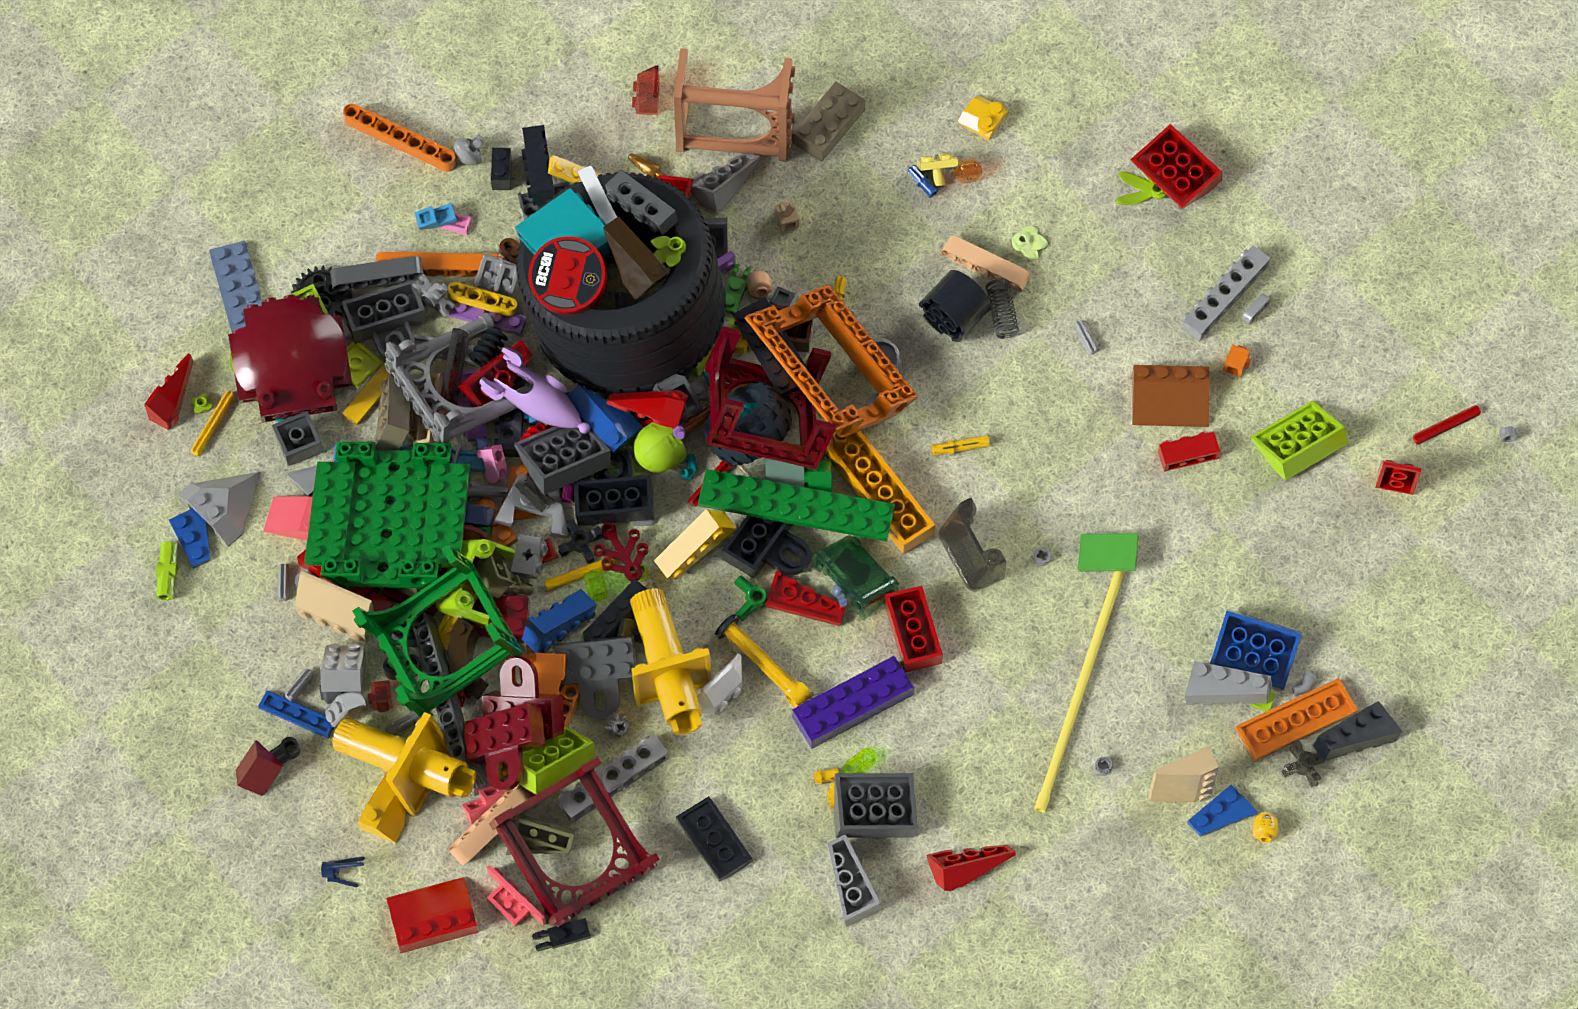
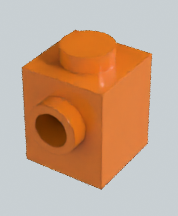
M1232 344L1223 371L1241 377L1244 368H1249L1251 358H1249L1250 350L1243 346Z

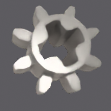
M613 712L612 715L606 717L604 727L608 729L607 733L611 736L616 734L618 737H621L622 734L627 732L630 722L626 720V716L623 713L618 715Z

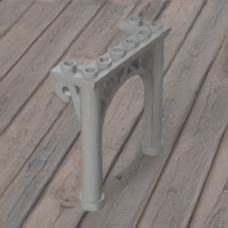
M488 313L419 345H415L412 340H405L398 346L395 343H387L385 352L386 370L393 374L396 385L403 389L405 398L412 402L415 413L417 415L420 414L426 429H430L436 443H449L450 439L518 408L505 397L493 400L479 407H460L441 397L430 379V368L438 356L486 334L487 328L494 327L493 320ZM427 359L426 365L420 363V361ZM418 369L424 375L422 378L417 379L410 374V371ZM528 384L515 391H517L520 394L529 393L534 386L532 384ZM423 385L424 390L420 393L416 386ZM427 402H431L435 405L433 407V411ZM442 409L450 411L445 417L442 413H438Z

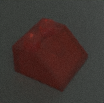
M659 65L638 73L637 81H633V92H636V97H632V108L636 109V114L658 115Z

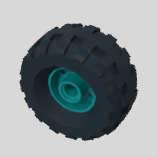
M759 382L758 384L750 383L746 386H741L735 391L728 393L727 399L744 402V408L734 431L777 441L785 439L792 425L791 409L776 388L774 389L766 383ZM710 412L706 416L703 427L706 441L711 430ZM709 445L718 458L728 464H749L758 458H762Z

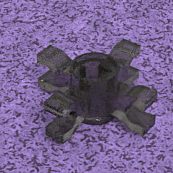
M1299 739L1293 741L1289 750L1295 756L1296 762L1284 765L1285 769L1281 771L1286 778L1297 772L1299 775L1307 777L1311 788L1319 784L1318 781L1322 778L1314 769V765L1325 761L1318 752L1313 754L1309 751H1304Z

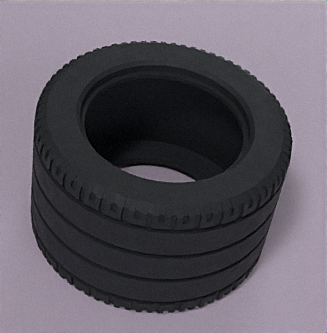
M614 172V174L606 173V175L599 174L597 176L606 196L608 192L605 185L618 172ZM631 172L628 175L676 210L678 221L663 236L669 238L679 237L686 244V250L681 254L680 262L670 267L671 271L665 282L648 298L634 305L619 309L604 310L590 308L576 315L553 313L541 305L530 288L528 273L534 254L521 240L517 251L516 272L518 284L542 351L550 363L567 379L582 387L584 386L588 390L600 391L603 394L606 392L618 394L646 392L647 390L653 391L655 384L663 382L664 379L674 374L685 376V373H689L692 368H696L698 363L703 361V357H706L709 354V350L711 351L726 314V294L709 228L702 213L695 203L683 191H680L679 188L674 187L671 183L667 184L664 180L660 181L657 177L644 176L642 173L636 174ZM578 181L574 182V185L567 186V189L560 190L558 194L553 195L552 199L546 201V204H548L571 188L574 193L578 192L581 195L584 204H589L593 208L596 217H599L582 181L579 183ZM608 198L616 216H619L654 254L657 249L651 244V240L662 235L651 231L647 224L639 222L630 211L626 212L617 201L613 202ZM611 252L602 257L606 265L615 262Z

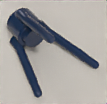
M365 857L322 862V878H327V882L358 887L356 883L335 878V876H339V868L364 866V862L357 861H363Z

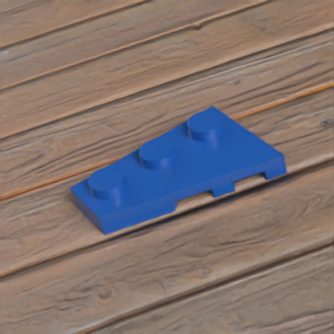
M193 508L169 519L192 568L194 569L211 561L206 521Z
M1229 785L1192 816L1187 823L1202 837L1230 824L1258 815V812L1232 785Z

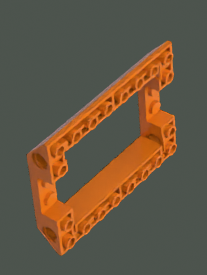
M829 284L802 294L797 303L778 311L773 305L745 317L749 325L825 421L836 424L835 433L840 438L896 416L918 398L915 391ZM819 318L879 395L875 402L856 409L852 404L838 412V408L778 333Z

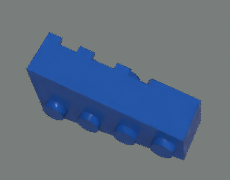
M580 589L564 598L562 604L556 602L549 611L543 609L538 613V617L535 618L533 615L529 617L522 640L535 653L546 652L555 642L565 639L569 632L579 629L583 622L593 619L596 614L597 604Z

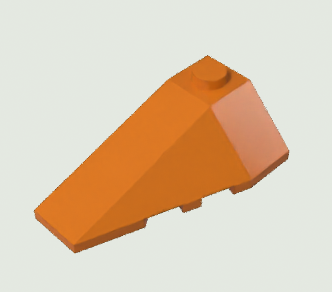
M553 653L522 654L521 657L529 659L537 669L539 694L560 695L558 690L561 680L564 681L566 655ZM520 668L519 674L522 685V670Z

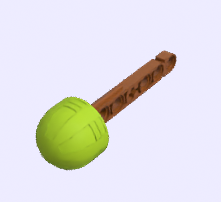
M750 383L738 385L734 387L732 390H730L729 393L735 391L737 388L741 386H746ZM710 405L704 408V411L696 414L684 423V437L706 421V416L710 412ZM651 422L638 433L634 443V454L636 460L643 468L651 472L663 473L673 469L686 459L684 444L681 439L675 438L673 428Z

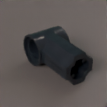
M286 737L281 741L280 745L269 752L281 764H284L290 759L297 758L301 749L295 738ZM289 745H295L292 751H286Z

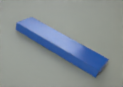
M268 690L258 705V709L329 739L334 729L326 719V715L296 702H291Z

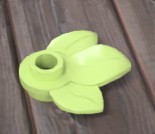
M1035 226L1024 227L1021 233L1015 234L1012 238L1013 248L1017 251H1022L1024 256L1029 259H1038V250L1046 248L1048 242L1043 236L1037 235L1038 228Z

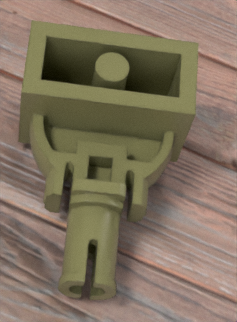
M493 553L491 557L480 559L475 565L491 596L500 598L502 594H517L518 592L531 596L534 591L532 584L521 581L518 575L508 571L503 556Z

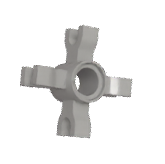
M422 274L419 279L422 280L423 284L420 285L416 281L412 286L424 293L421 296L423 306L426 307L428 305L431 308L437 306L440 313L446 316L449 312L445 309V305L450 309L455 306L453 302L444 298L448 287L444 283L441 285L433 283L431 285L428 282V278Z

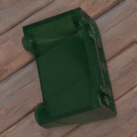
M847 535L820 549L813 555V567L819 573L823 571L825 576L828 575L851 599V605L856 606L860 610L857 614L862 620H865L884 605L885 594L899 591V583L896 578L890 577L861 546V542L856 536Z

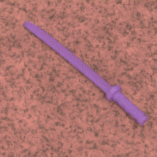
M685 420L681 421L680 425L674 428L673 435L675 438H684L685 430L683 425Z

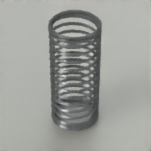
M1006 279L992 280L986 285V291L992 304L991 313L996 336L1000 339L1012 338L1020 330L1016 319L1017 316L1015 315L1013 297L1010 293L1009 281ZM997 282H1006V283H1007V284H998V285L992 286L991 288L988 289V287H989L990 285H992V284H994V283H997ZM1006 285L1002 288L992 289L997 286ZM1000 293H1007V294H1005V295H1001V296H997V297L994 296V295H997V294H1000ZM999 297H1007L1005 299L995 300ZM1009 300L1008 302L995 304L1000 301ZM1004 304H1010V305H1008V306H1004V307H1000V308L997 307V306L1004 305ZM1003 308H1010L1008 310L998 311ZM1011 311L1008 314L998 315L1002 312ZM1012 315V316L1007 317V318L999 319L1000 317H1003V316ZM1006 319H1013V320L1007 321V322H1000V321H1003V320H1006ZM1006 323H1013L1011 325L1001 326ZM1005 329H1008V331L1017 329L1011 333H1007L1010 334L1007 335L1010 337L1001 336L1004 334L999 333L1000 331H1006Z

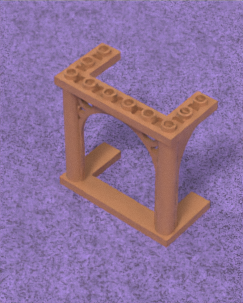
M680 48L674 91L676 152H684V148L776 156L779 157V161L786 162L787 156L791 155L793 132L791 124H794L795 113H792V99L789 98V93L793 94L794 82H791V77H795V66H792V59L785 58L779 75L771 83L759 89L732 90L685 85L688 49ZM690 103L749 108L764 115L771 124V129L766 134L752 139L686 135Z

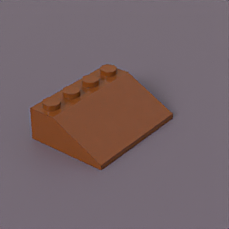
M1133 365L1132 425L1208 427L1209 367Z

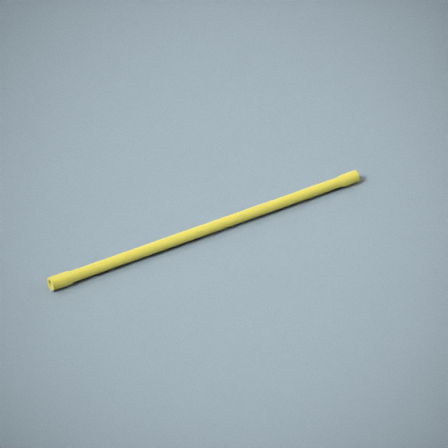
M1125 571L1114 572L1042 790L1034 807L1036 811L1046 812L1051 797L1050 794Z

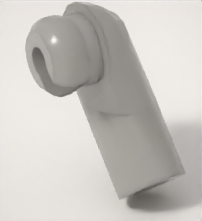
M1312 672L1304 673L1302 684L1292 687L1294 696L1312 691L1316 682V677Z

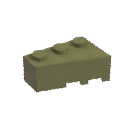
M523 814L517 816L515 826L532 854H569L575 830ZM507 849L506 855H511L509 850Z

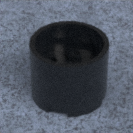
M950 270L919 302V307L923 308L925 313L922 316L933 329L941 335L944 333L952 337L951 340L953 342H960L990 311L991 302L984 290L972 278L958 270Z

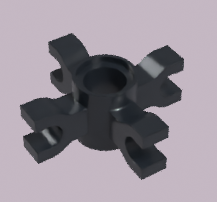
M573 519L567 521V529L572 536L571 541L558 545V552L563 558L576 551L583 554L587 564L595 562L594 554L589 548V543L603 538L601 528L597 526L591 531L585 532L578 529ZM577 540H584V541H585V542L582 543V544L576 543Z

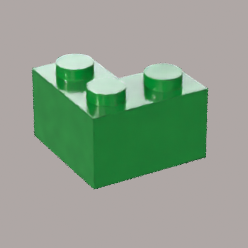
M822 458L817 470L804 467V483H808V488L832 492L830 458Z

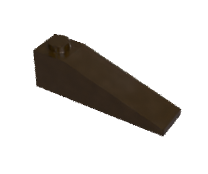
M619 216L603 227L616 266L620 272L622 283L635 300L666 278L668 271Z

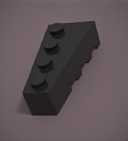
M544 125L523 127L525 148L521 149L522 159L526 160L523 162L524 172H528L525 175L526 185H530V187H527L528 198H532L533 206L546 204V201L552 199L555 193L552 175L548 174L549 154Z
M1377 701L1321 733L1312 746L1322 759L1326 761L1345 756L1354 751L1360 752L1369 747L1375 748L1384 743L1396 742L1402 730L1382 704Z

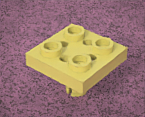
M950 153L939 154L938 158H934L932 155L921 156V160H917V167L921 171L933 170L934 186L946 185L943 168L958 166L957 158L950 155Z

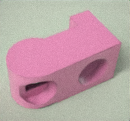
M502 445L487 446L477 450L478 458H483L486 469L485 477L490 483H496L507 477V465Z

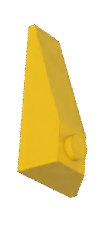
M386 772L366 804L358 823L360 829L396 844L405 826L406 809L386 781L388 773Z

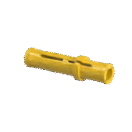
M987 435L956 441L951 439L944 443L931 444V451L933 456L948 453L953 455L954 452L989 447V439ZM977 442V444L962 446L963 444ZM958 445V447H955V448L943 449L944 447H950V446Z

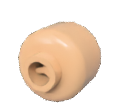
M754 271L748 275L746 284L748 292L752 297L762 299L771 292L772 284L768 273Z

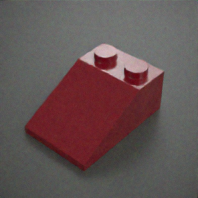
M477 597L472 610L488 615L480 599ZM492 597L513 636L516 639H522L530 614L529 597ZM470 623L481 632L479 637H491L486 628Z

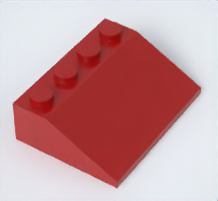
M1171 124L1130 159L1137 168L1181 209L1208 194L1222 181V171Z
M464 877L386 898L400 953L478 933Z

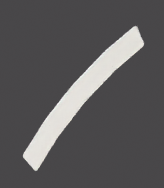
M588 166L579 170V176L598 215L604 220L605 224L610 223L617 216L605 195L593 167Z

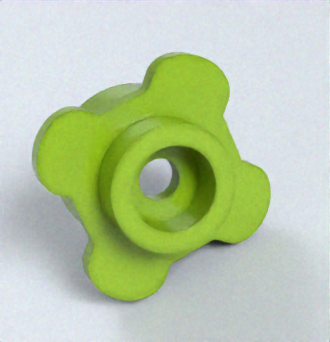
M203 393L199 397L191 398V404L195 407V413L206 412L212 408V404L208 400V394Z

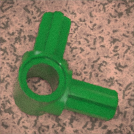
M739 576L734 584L746 594V602L735 615L741 621H744L755 609L758 611L760 607L766 604L767 596L763 588L758 585L753 586L746 578ZM756 594L763 595L760 601L753 600V597Z

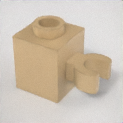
M783 201L775 205V216L781 232L799 227V217L793 201Z

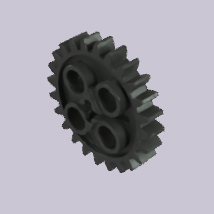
M324 265L321 270H318L317 266H315L313 272L308 268L307 275L301 273L302 279L296 278L297 284L292 285L293 291H291V294L314 284L323 304L328 305L325 307L328 314L343 316L341 311L343 310L342 302L352 298V290L331 293L333 291L330 275L331 266L328 270H325ZM319 281L323 282L322 284H318V285L315 284L316 282H319Z

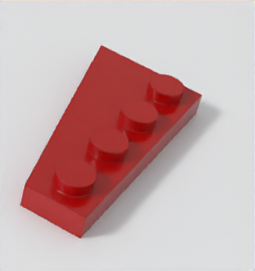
M776 570L765 604L767 608L841 626L845 606L840 607L838 602L814 592V589L805 587L797 583L798 581L788 578Z

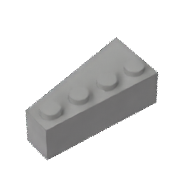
M1194 661L1185 694L1186 705L1201 703L1203 705H1211V703L1231 704L1237 702L1242 704L1268 703L1272 688L1271 676Z
M846 834L829 842L828 847L846 926H849L882 910V906Z

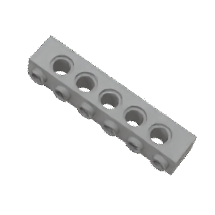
M1253 245L1249 250L1245 249L1240 255V260L1237 263L1233 262L1228 269L1229 272L1219 277L1217 285L1214 288L1210 287L1205 294L1206 297L1196 302L1191 313L1185 314L1182 319V329L1200 342L1266 270L1270 263V257ZM1221 291H1226L1228 294H1223ZM1199 316H1202V317H1204L1205 319H1204V320H1201V319H1199L1198 317H1199Z
M654 734L651 737L647 736L642 739L635 748L627 749L620 758L612 759L608 766L602 770H596V773L612 797L669 759V753ZM643 753H647L650 755L648 758L645 759L640 757V755ZM626 764L633 765V768L625 769L624 766ZM610 775L617 776L615 780L607 779ZM581 781L576 784L574 789L563 792L559 799H557L558 806L571 823H574L596 808ZM577 797L585 798L582 802L575 801Z

